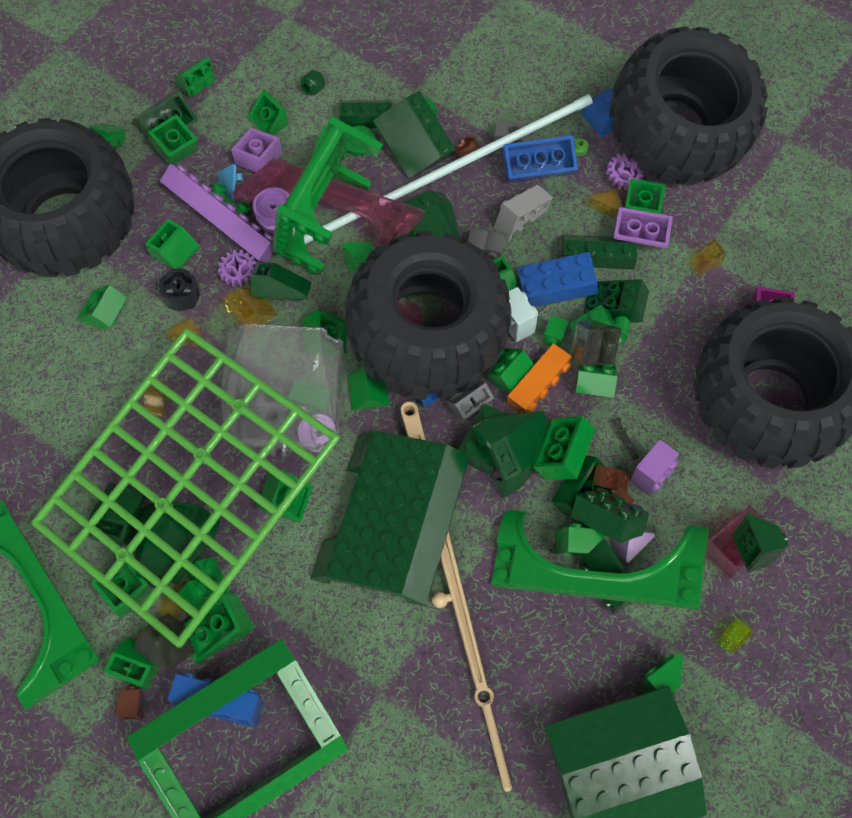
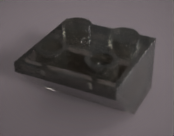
M577 321L571 350L572 358L580 365L614 364L622 329L597 321Z
M169 613L158 618L160 622L178 637L185 629L184 623ZM150 624L139 629L134 649L166 672L195 653L190 638L182 647L178 648Z

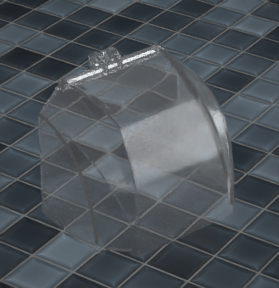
M243 324L238 331L227 335L224 354L339 435L346 380L342 340L333 339L326 334L327 331L323 328ZM223 363L221 389L235 399L241 400L253 384ZM261 389L247 405L250 410L276 429L291 412ZM220 398L221 420L223 424L234 409ZM239 415L228 430V432L249 447H264L272 436L245 415ZM299 416L296 417L284 433L305 450H318L330 439ZM278 441L270 451V455L275 457L277 453L276 448H282V457H287L288 449L290 448Z

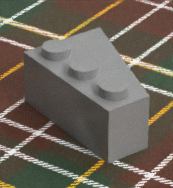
M539 185L528 188L521 194L515 195L508 201L505 200L500 206V212L493 229L505 235L507 241L511 240V236L516 230L522 231L524 229L522 226L529 220L533 222L548 210L553 197Z

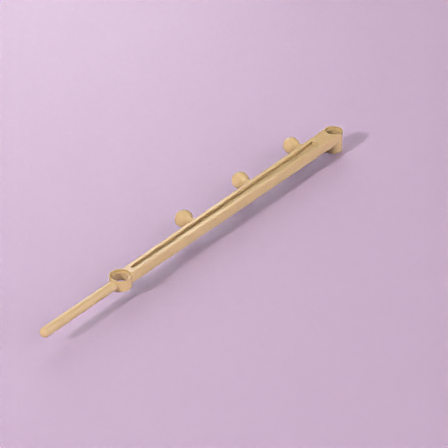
M413 402L404 403L401 406V419L404 423L407 437L425 440L417 405ZM408 411H412L414 414L408 416L405 413ZM448 532L440 559L449 594H444L443 592L435 593L432 597V603L437 608H443L448 602L452 601L476 688L474 700L478 706L483 708L503 789L508 792L512 789L491 709L494 694L487 687ZM485 691L489 693L490 700L487 703L479 701L478 694Z

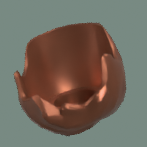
M467 136L465 139H462L460 145H453L455 147V155L458 158L479 149V144L473 136Z

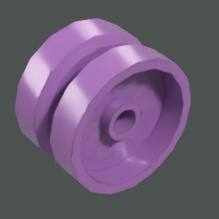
M276 187L267 188L261 191L253 201V210L257 223L266 233L274 235L276 210L280 204L284 205L289 196V193L284 189Z

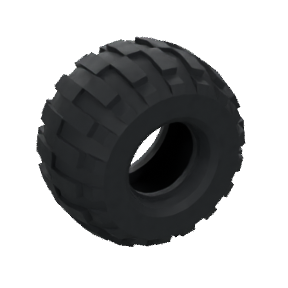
M685 26L669 29L662 34H655L632 53L615 82L610 102V117H613L611 128L614 137L617 139V142H622L620 149L629 160L633 158L638 162V169L646 174L650 171L657 175L656 179L670 183L676 179L677 184L694 185L702 180L708 182L716 179L735 167L743 159L758 139L763 128L768 107H765L768 94L763 78H760L762 74L757 62L749 59L747 56L748 51L740 43L735 45L729 40V36L721 32L719 34L711 33L709 28L698 26L690 30ZM664 99H676L687 103L697 111L704 125L682 118L666 104Z
M39 118L35 123L29 124L25 121L15 125L16 129L8 133L6 131L0 133V257L26 273L30 271L37 273L39 276L57 277L61 272L65 276L80 274L79 269L87 266L92 269L101 264L102 257L105 255L111 256L121 246L120 240H124L125 236L128 235L132 226L131 215H134L132 183L122 158L114 147L94 129H88L77 122L66 119L56 122L50 118ZM65 193L78 194L72 201L58 209L34 214L42 203L54 196Z
M419 231L412 238L408 234H403L392 238L389 245L386 243L382 247L379 245L370 252L366 264L361 263L347 293L346 333L350 339V346L357 361H363L365 372L375 382L377 380L379 382L385 381L387 390L398 395L402 390L413 393V399L426 400L428 394H436V397H439V399L452 397L456 389L459 391L463 389L465 392L480 381L481 375L485 377L497 363L500 353L504 349L511 325L512 311L511 303H509V290L505 279L501 280L497 265L487 255L481 257V249L466 241L462 244L457 241L455 235L447 233L440 237L432 236L431 231ZM416 294L434 295L448 300L462 313L455 322L447 326L425 327L407 319L399 309L398 300Z
M775 297L771 302L768 299L764 301L761 299L749 303L743 308L742 312L739 309L734 311L711 333L696 366V378L694 381L695 400L700 401L699 415L704 425L707 424L708 427H713L712 436L721 446L729 444L736 450L733 455L744 461H747L749 457L757 459L758 464L762 467L774 469L781 463L782 466L792 469L803 467L811 460L815 463L833 454L838 447L844 445L852 435V327L845 328L840 323L842 318L830 310L826 313L817 309V303L803 300L799 304L794 303V299L788 297ZM759 369L777 370L790 376L799 384L805 394V409H786L767 401L753 389L747 380V376Z

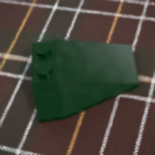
M428 190L397 204L383 220L385 228L393 238L403 234H408L412 238L419 231H431L432 236L443 237L444 233L455 235L457 241L461 243L453 206L444 193Z

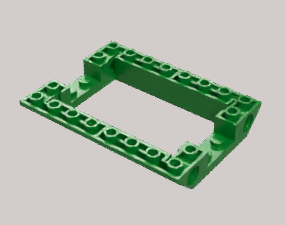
M283 639L278 640L127 736L138 763L172 818H201L195 802L193 799L190 800L170 767V761L166 754L159 747L275 673L278 674L318 743L205 818H247L348 751L341 735Z

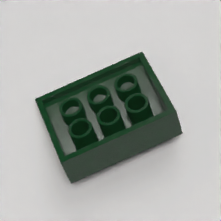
M420 91L404 98L373 120V123L408 180L450 158L455 151V147Z

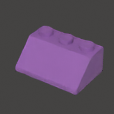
M619 207L613 239L668 248L673 216Z

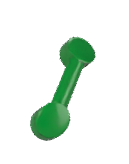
M214 182L212 186L214 194L221 195L226 204L234 205L238 213H250L252 207L248 203L239 201L236 204L224 195L227 187L219 182Z

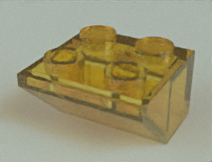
M251 288L237 289L223 298L226 309L247 335L278 315L266 299L252 297Z

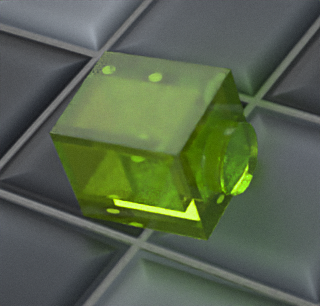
M736 617L717 640L725 651L734 654L754 631Z

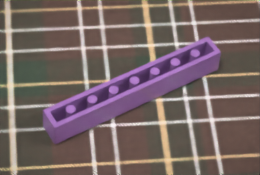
M170 163L160 182L256 259L268 262L274 253V237L268 233L264 234L259 225L249 222V217L241 212L239 214L234 205L226 204L221 195L211 192L212 188L204 183L201 184L197 176L188 174L187 168L180 164L176 166Z

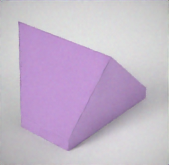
M644 530L642 536L623 543L610 538L612 550L619 560L628 563L655 535Z

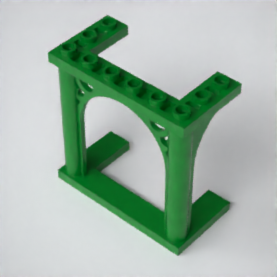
M333 116L328 122L326 134L284 205L280 204L276 210L273 239L275 254L280 257L285 256L293 264L307 268L306 270L314 275H321L325 264L311 257L305 245L304 235L307 234L313 237L312 239L319 244L324 243L328 245L333 232L325 229L317 221L313 211L333 176L365 194L368 193L372 181L341 165L345 141L376 158L379 156L383 146L382 143Z

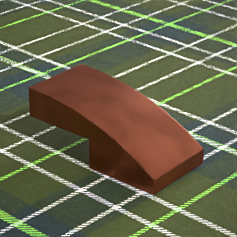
M596 465L593 484L616 491L621 487L627 492L630 473Z

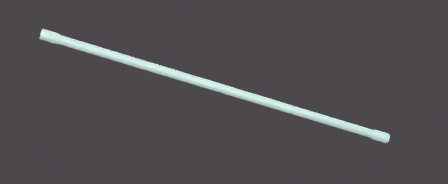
M587 94L543 118L323 225V227L333 231L503 147L504 144L512 143L576 110L591 105L592 98ZM305 234V244L313 241V237Z

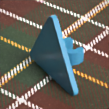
M232 164L217 173L220 183L227 187L225 193L233 202L235 183L243 181L242 173L236 174V164Z

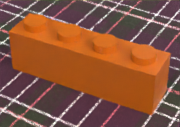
M553 343L507 396L506 404L518 413L533 412L537 407L536 403L539 399L543 400L547 396L551 385L553 387L556 386L560 380L559 376L562 373L568 372L572 365L570 364L572 356Z

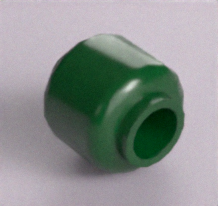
M310 70L300 81L303 92L311 96L316 95L325 87L324 76L316 70Z

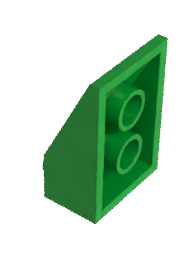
M223 593L185 643L195 663L199 664L238 642L254 630L255 627L236 593ZM193 617L178 628L180 633L184 631Z

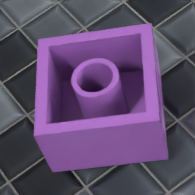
M250 128L231 149L236 165L263 176L283 154L280 138L254 128Z
M659 440L636 467L630 482L649 496L653 491L657 493L662 487L664 480L668 479L675 471V467L679 463L676 461L679 453L662 440Z

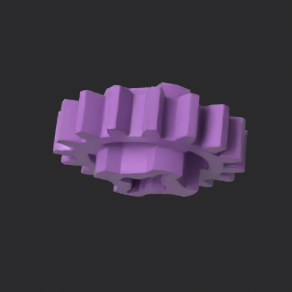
M618 153L615 157H612L606 166L608 168L606 174L610 175L608 180H613L612 185L617 184L618 189L624 187L625 191L629 187L631 178L642 180L644 175L643 171L637 168L638 162L633 158L629 160L624 153L622 156Z
M233 250V254L227 252V257H221L222 262L218 263V273L221 280L225 281L226 285L232 283L233 287L236 284L242 287L243 283L249 285L248 280L251 279V274L257 263L254 256L250 257L249 252L244 254L243 250H240L239 253Z

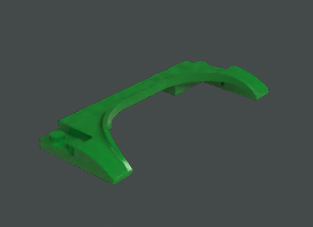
M0 500V554L7 557L19 571L40 607L44 622V637L39 656L27 678L16 691L17 697L27 711L101 660L3 500Z
M506 510L497 538L498 550L491 582L493 587L700 610L709 528L687 526L682 538L674 549L661 561L647 569L624 574L569 569L548 562L531 547L527 540L524 529L526 512Z

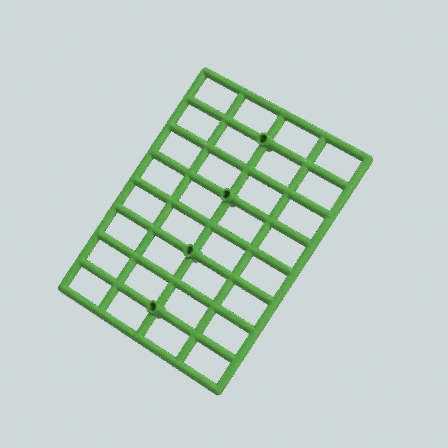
M185 328L31 523L171 643L180 648L185 644L334 448L340 436L195 332ZM187 338L217 358L204 375L174 355ZM169 361L198 381L185 399L156 378ZM223 363L253 384L241 400L235 399L210 381ZM150 385H153L179 405L166 423L137 402ZM204 387L219 396L234 409L221 426L192 405V402ZM260 389L291 411L278 429L247 406ZM132 408L161 429L147 447L119 426L120 422ZM185 411H188L216 432L203 449L198 448L173 429V426ZM239 415H245L272 435L259 453L228 432ZM297 416L330 438L316 457L284 434ZM113 432L141 453L128 471L100 450L101 446ZM166 435H169L194 454L195 460L183 475L154 453ZM222 438L253 460L240 478L211 458V451ZM278 441L310 463L297 482L265 459ZM93 456L97 457L122 477L109 496L81 474ZM148 459L178 481L165 498L159 497L134 477ZM201 464H207L234 485L221 503H218L190 481V478ZM259 466L291 488L278 507L246 484ZM74 480L103 502L90 520L61 498ZM128 484H131L155 503L157 509L145 524L141 523L115 502ZM183 487L214 509V512L201 528L197 527L173 508L172 502ZM240 490L272 514L258 533L226 509ZM55 504L84 527L70 545L42 523ZM109 508L139 531L126 548L119 546L96 527V524ZM163 513L169 514L195 535L181 554L151 531ZM220 516H223L252 539L239 558L207 534ZM89 533L93 534L116 553L117 560L105 575L76 551ZM145 537L175 560L162 579L158 578L134 558V550ZM201 541L233 565L219 584L187 560ZM124 563H128L156 586L142 605L111 581ZM181 567H184L213 591L200 610H197L168 586ZM162 592L193 617L179 637L148 612Z

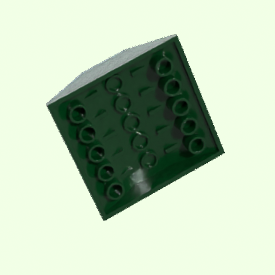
M670 686L544 725L570 818H701L707 816L702 775L690 734Z

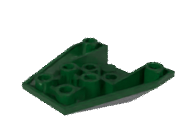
M543 410L487 418L472 426L479 445L488 446L501 476L495 482L502 498L519 490L536 471L533 466L549 428V423Z
M177 501L172 502L173 508L199 528L211 516L200 505ZM155 503L143 508L138 519L141 523L145 524L157 509ZM163 513L151 529V531L180 554L195 536L167 513ZM219 520L216 521L207 533L214 540L221 524ZM147 537L136 548V560L160 579L164 577L175 562L174 559ZM201 541L187 560L194 564L209 546ZM181 567L170 583L177 584L187 573V570ZM136 571V577L145 578Z

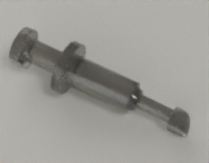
M620 417L612 420V423H615L618 429L615 432L616 435L620 436L625 448L629 449L631 458L637 460L638 455L634 454L631 448L632 443L626 432L628 428H623Z

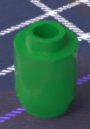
M618 316L613 318V321L624 341L621 344H624L628 338L631 322L625 316Z

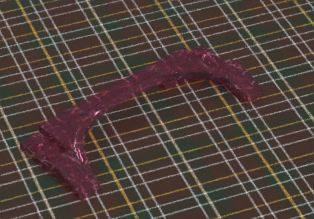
M273 158L233 192V196L253 202L261 191L274 187L284 189L290 195L304 168ZM335 179L330 181L319 200L358 214L373 224L379 234L372 242V246L375 248L379 245L382 247L385 243L389 245L392 238L409 234L425 217L424 210Z

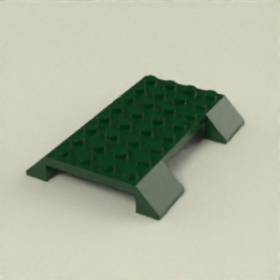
M375 430L360 434L347 468L348 471L358 473L337 538L322 542L310 579L330 584L331 580L402 596L408 603L427 606L470 457L444 443Z

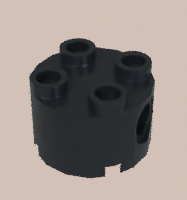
M181 268L171 269L165 277L163 275L160 279V292L169 309L183 311L196 306L200 296L199 287L194 275L188 270Z

